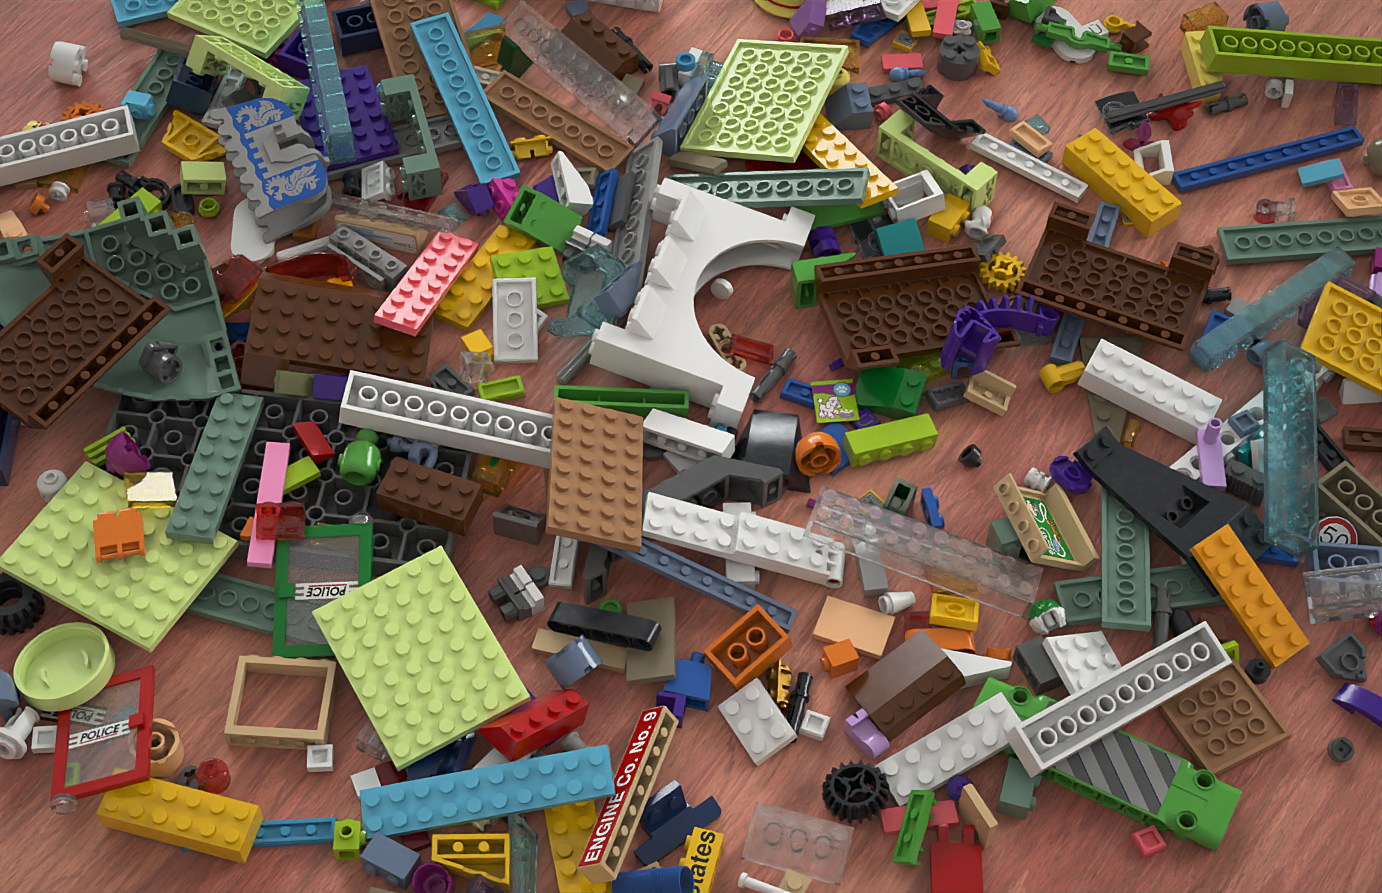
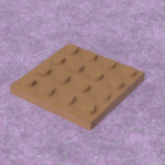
M1234 658L1231 659L1232 663L1220 672L1157 707L1201 769L1209 770L1215 776L1285 742L1292 735Z

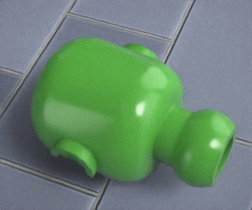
M368 428L361 429L357 433V441L348 444L344 454H340L338 459L342 478L348 483L357 486H364L373 482L377 471H380V463L383 462L381 453L375 446L378 442V435L374 430Z

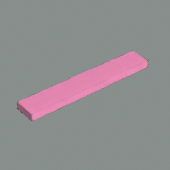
M266 443L247 558L248 567L272 568L277 527L279 525L290 455V443Z

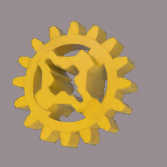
M999 251L998 256L991 253V260L989 262H981L979 277L982 278V283H988V289L994 287L996 293L999 289L1003 290L1004 294H1006L1007 289L1015 292L1021 277L1024 278L1026 273V267H1023L1024 262H1018V256L1010 257L1009 252L1003 255Z

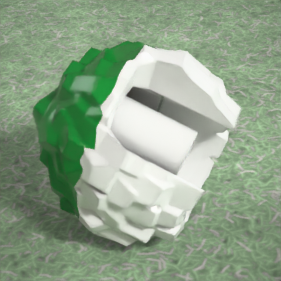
M1044 598L1034 602L1030 608L1029 624L1033 631L1040 635L1049 634V631L1066 625L1065 610L1055 600Z

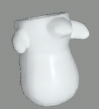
M987 206L977 207L972 213V221H965L964 232L973 239L981 240L983 236L988 234L987 229L990 228L993 218L992 210Z

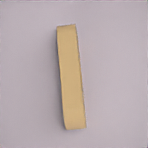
M723 324L712 325L709 328V341L715 352L730 365L733 364L732 361L734 360L736 367H740L738 370L745 373L746 361L728 328ZM723 348H731L733 352L725 354L721 350Z

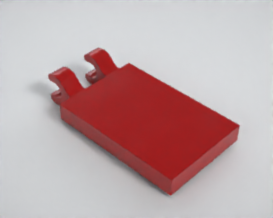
M938 824L937 842L930 843L931 893H983L981 844H974V825L963 826L962 843H948L949 824Z

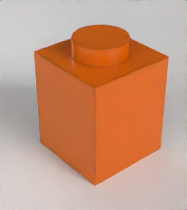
M848 638L823 647L820 664L823 671H827L830 678L833 679L858 670L859 656Z

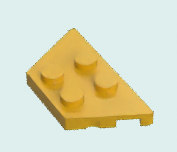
M178 110L173 112V121L169 123L167 133L162 140L163 148L185 161L206 162L228 153L225 147L219 144L218 138L221 137L219 134Z

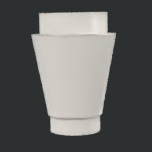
M911 591L885 592L878 600L881 612L890 616L915 605L916 602L915 596Z

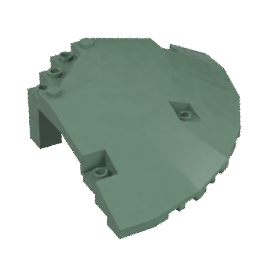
M139 196L117 202L121 219L68 233L84 245V255L146 300H150L155 296L172 308L152 330L92 387L149 402L210 401L224 393L242 391L212 269L203 241L194 224L176 229L166 210L149 215ZM32 233L15 239H10V237L0 239V324L3 327H6L51 286V283L37 266L35 260L64 234L41 237L39 234L34 235ZM26 247H31L29 252H24ZM173 341L178 346L176 357L182 362V372L173 383L164 384L143 371V368L139 365V359L147 343ZM217 345H223L222 350H215Z

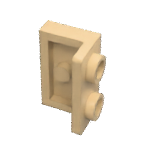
M985 370L969 378L963 397L1003 417L1007 411L1010 397L1017 386Z

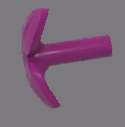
M1144 121L1136 132L1138 139H1126L1123 142V146L1128 150L1134 151L1140 146L1143 147L1154 143V141H1146L1151 137L1149 123Z

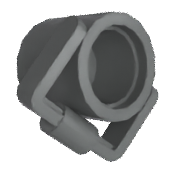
M156 341L145 345L139 359V365L147 374L164 384H170L177 380L182 372V362L176 357L178 346L173 341Z

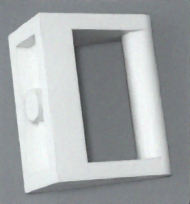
M1160 140L1133 151L1135 162L1143 169L1142 157H1157L1159 170L1149 174L1161 185L1171 184L1174 167L1169 140Z

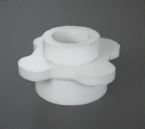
M955 20L953 34L965 37L971 35L970 28L973 25L972 22Z

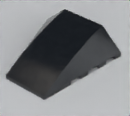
M927 85L926 89L923 87L918 92L914 91L911 95L907 94L895 101L901 109L919 124L938 136L950 139H964L982 135L986 132L973 119L950 121L939 112L937 108L944 95L932 85Z
M754 409L736 445V452L732 455V459L779 468L783 472V479L789 480V491L810 493L811 491L809 478L799 471L795 459L797 444L802 439L799 416L796 414Z

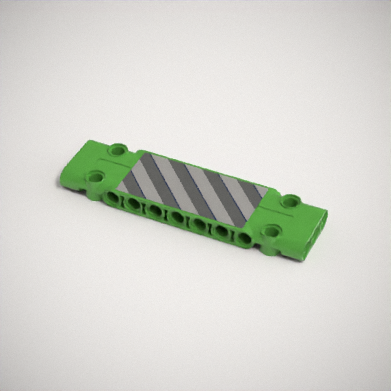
M989 676L973 708L1002 692L1023 722L1056 704L1058 701L1044 695L1032 696L1026 687H1013ZM1015 700H1021L1023 703H1018ZM1120 729L1038 774L1049 781L1148 827L1155 825L1158 831L1170 829L1176 839L1181 841L1192 839L1195 843L1215 852L1220 845L1242 794L1241 790L1217 780L1215 775L1209 770L1197 771L1188 760ZM1011 745L995 754L1003 755L1006 753L1008 759L1010 757L1019 760ZM1198 783H1202L1206 785V787H1202ZM1180 823L1187 824L1189 828L1182 826Z

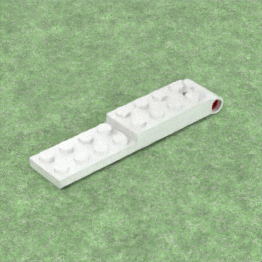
M648 492L646 496L642 519V536L822 584L833 589L840 588L843 584L846 543L841 540H834L833 536L742 511L739 516L651 492Z

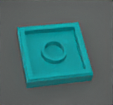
M915 218L874 230L882 256L925 250Z

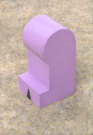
M862 708L845 720L844 732L870 759H875L888 750L890 745L884 734L878 731V728L868 719L869 715Z

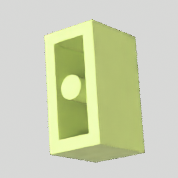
M181 161L180 184L182 194L224 195L226 187L224 162Z

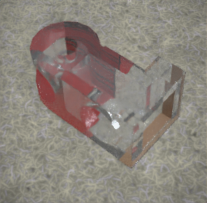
M1286 197L1285 202H1272L1269 199H1261L1256 204L1253 217L1262 224L1294 222L1296 216L1295 198Z

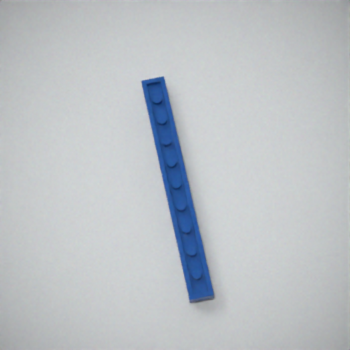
M1355 126L1177 171L1173 173L1172 182L1179 193L1362 146L1364 138Z

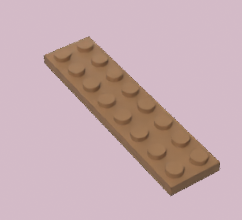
M503 70L484 89L491 107L538 135L551 136V143L591 167H596L601 173L612 168L618 170L627 161L631 152L635 150V147L506 70Z

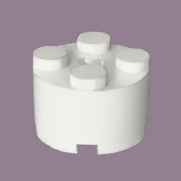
M56 41L50 54V59L53 60L52 66H48L49 79L80 87L82 71L86 72L88 68V60L85 59L87 48L81 45Z

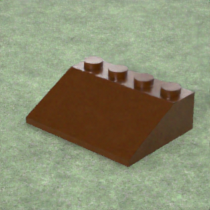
M588 10L571 19L542 50L543 56L591 98L622 81L626 73L632 75L638 71V53Z
M921 629L846 685L845 688L859 706L867 712L870 720L890 742L963 687L966 681L962 672L947 654Z

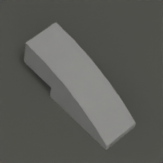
M876 534L852 535L858 579L861 582L863 597L883 596L888 591V584Z

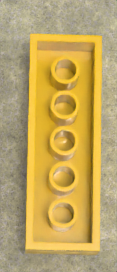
M1092 129L1065 146L1062 163L1084 183L1088 184L1107 203L1121 206L1120 211L1134 223L1133 226L1146 238L1177 220L1182 202L1098 129Z
M116 769L114 775H115V774L122 773V772H126V771L120 770V769ZM151 777L150 781L106 792L96 812L104 827L185 847L245 864L254 839L264 819L258 805Z

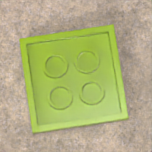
M552 246L490 256V264L495 279L536 278L537 309L569 304L570 298Z

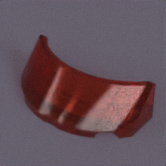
M318 252L278 261L266 266L265 272L299 278L334 275L335 278L341 277L342 282L354 279L358 273V268L343 254Z

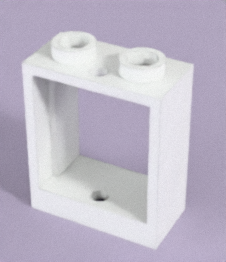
M928 170L893 182L898 187V195L881 201L882 206L888 208L891 220H895L897 223L913 218L919 220L946 209L944 193ZM923 191L928 196L900 208L895 204L899 200Z

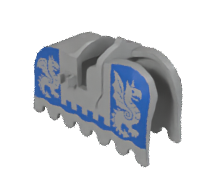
M259 98L210 111L209 114L212 120L224 121V124L218 128V134L221 136L218 138V141L228 152L226 159L235 168L233 171L235 178L240 179L242 184L240 187L241 192L247 195L249 200L248 208L251 211H255L256 225L258 227H269V230L262 236L265 244H269L285 235L315 223L328 212L332 204V192L328 185L327 167L331 164L329 157H323L315 149L311 136L301 126H297L294 114L288 105L274 98Z

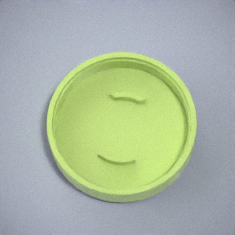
M82 622L61 624L42 632L24 647L14 666V681L24 699L32 707L51 712L68 710L87 702L105 687L115 668V653L105 634L96 626Z

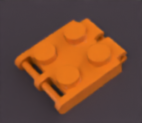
M136 507L119 510V516H116L115 511L97 513L98 519L93 520L97 563H102V560L112 558L121 560L124 559V556L146 555L143 517L141 513H137Z

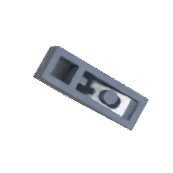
M641 260L626 267L593 298L608 320L615 316L617 318L624 316L628 312L627 308L634 302L643 265Z

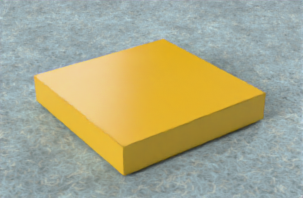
M936 593L932 594L929 624L977 631L979 618L978 600Z

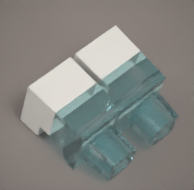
M692 47L689 53L695 57V68L688 72L679 70L678 87L682 88L685 82L706 74L708 75L707 88L711 89L716 76L710 74L718 76L723 63L714 61V54Z

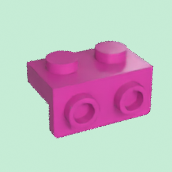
M492 178L487 189L495 205L493 209L500 219L504 221L520 190L512 179Z

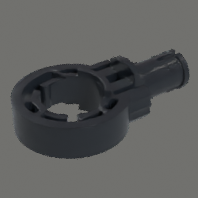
M120 170V173H117L115 180L129 188L128 195L130 197L143 187L148 192L158 190L162 193L159 200L162 202L163 211L170 205L171 192L169 186L163 180L158 178L148 179L143 175L141 178H135L125 170Z

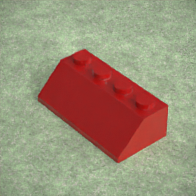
M574 689L552 690L480 727L478 732L509 762H514L583 725L589 703Z

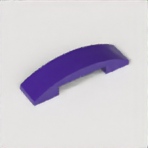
M1345 683L1332 701L1352 715L1355 711L1359 712L1382 728V697L1357 685Z

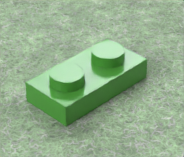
M1110 51L1107 70L1147 76L1150 56Z

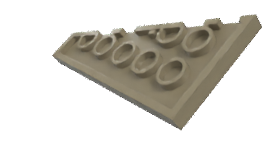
M1079 337L1080 358L1085 368L1101 338L1137 357H1140L1144 340L1140 337ZM1086 389L1093 435L1107 426L1117 441L1120 442L1127 410Z

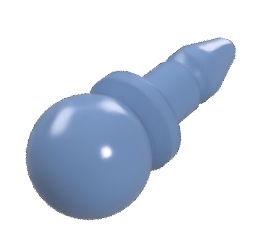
M895 67L890 71L889 77L892 82L914 77H922L927 72L920 69L908 70L907 67L903 69Z
M983 99V103L988 108L998 112V116L1002 117L1005 121L1013 122L1017 119L1018 111L1012 106L1007 107L1005 103L1001 106L993 100Z

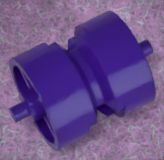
M820 226L808 234V241L813 251L814 259L842 254L832 227Z

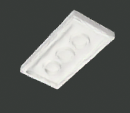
M536 278L492 279L494 364L537 363Z

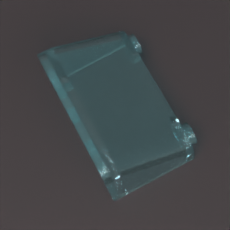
M599 244L564 261L562 277L567 284L573 287L565 319L560 316L550 319L547 331L558 338L593 335L595 329L600 330L603 322L616 326L618 318L615 316L608 320L593 298L627 267L625 263Z

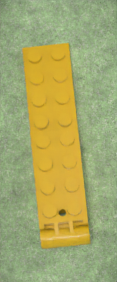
M594 800L543 809L559 893H612L610 881L591 884L577 869L597 821Z

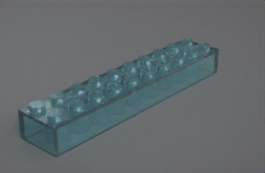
M295 0L296 8H300V10H297L299 23L303 22L300 25L301 36L306 37V39H302L304 51H309L308 54H305L307 66H312V68L308 69L310 81H315V83H311L313 96H318L314 101L316 111L321 112L317 114L320 128L324 127L320 131L323 143H327L323 145L325 157L330 156L331 165L356 161L353 135L325 1Z
M1280 339L1263 350L1264 541L1300 558L1319 548L1316 357L1294 344Z

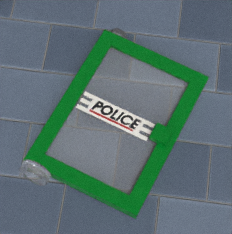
M353 515L349 517V524L277 527L272 657L280 656L288 659L299 657L306 659L335 658L312 611L373 581L374 536L373 518L371 516Z

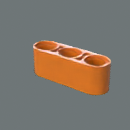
M959 628L923 629L942 649L976 654L972 630ZM911 629L905 632V641L921 629Z

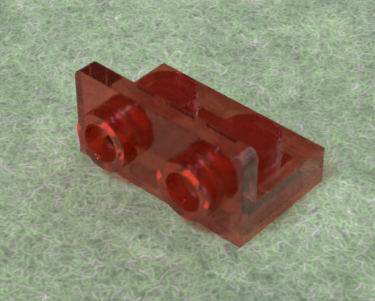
M270 501L256 503V540L305 539L306 514L304 503L289 501L287 503H274Z

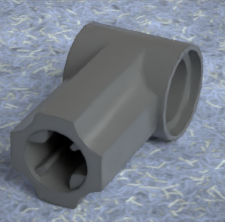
M659 63L661 93L670 95L674 99L678 90L679 70L676 68L675 63Z

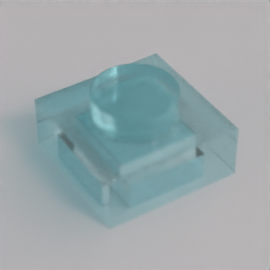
M1038 114L1025 120L1027 124L1041 135H1045L1050 131V126Z
M456 202L438 210V217L449 229L467 221L466 213Z

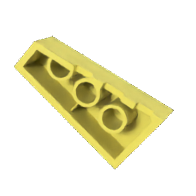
M1205 31L1185 32L1181 45V53L1192 89L1223 80V73L1207 72L1199 44ZM1220 94L1196 101L1202 100L1203 104L1201 106H1206L1207 103L1218 101Z

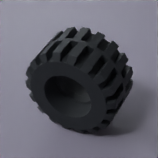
M2 572L0 574V634L5 635L6 632H8L9 636L15 635V632L22 634L26 628H33L34 622L38 623L40 621L39 615H42L44 612V600L41 592ZM12 598H21L12 606L1 607L3 603Z

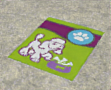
M853 379L811 382L817 423L859 420Z

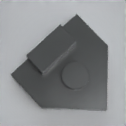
M1351 630L1315 658L1331 678L1361 683L1367 681V671L1365 670L1366 647Z

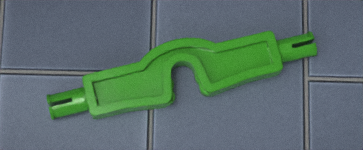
M1036 22L1034 30L1046 33V37L1063 41L1076 49L1089 48L1106 53L1108 50L1121 51V44L1112 43L1109 37L1087 30L1082 33L1081 38H1078L1075 35V28L1072 26L1049 22L1048 25Z

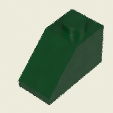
M506 35L503 36L497 62L502 67L500 71L506 70L520 78L533 62L514 41Z

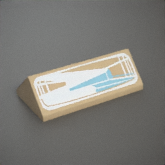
M350 213L335 215L336 230L344 224L379 248L418 256L429 230Z

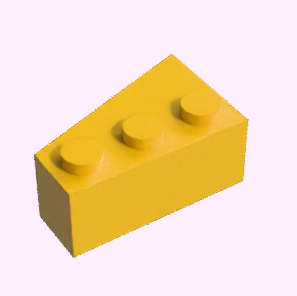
M432 834V863L442 865L449 873L511 892L510 834Z

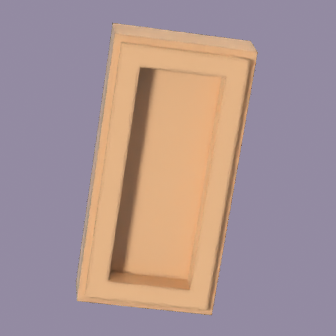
M1024 120L1009 130L1008 135L1037 158L1052 149L1053 143Z

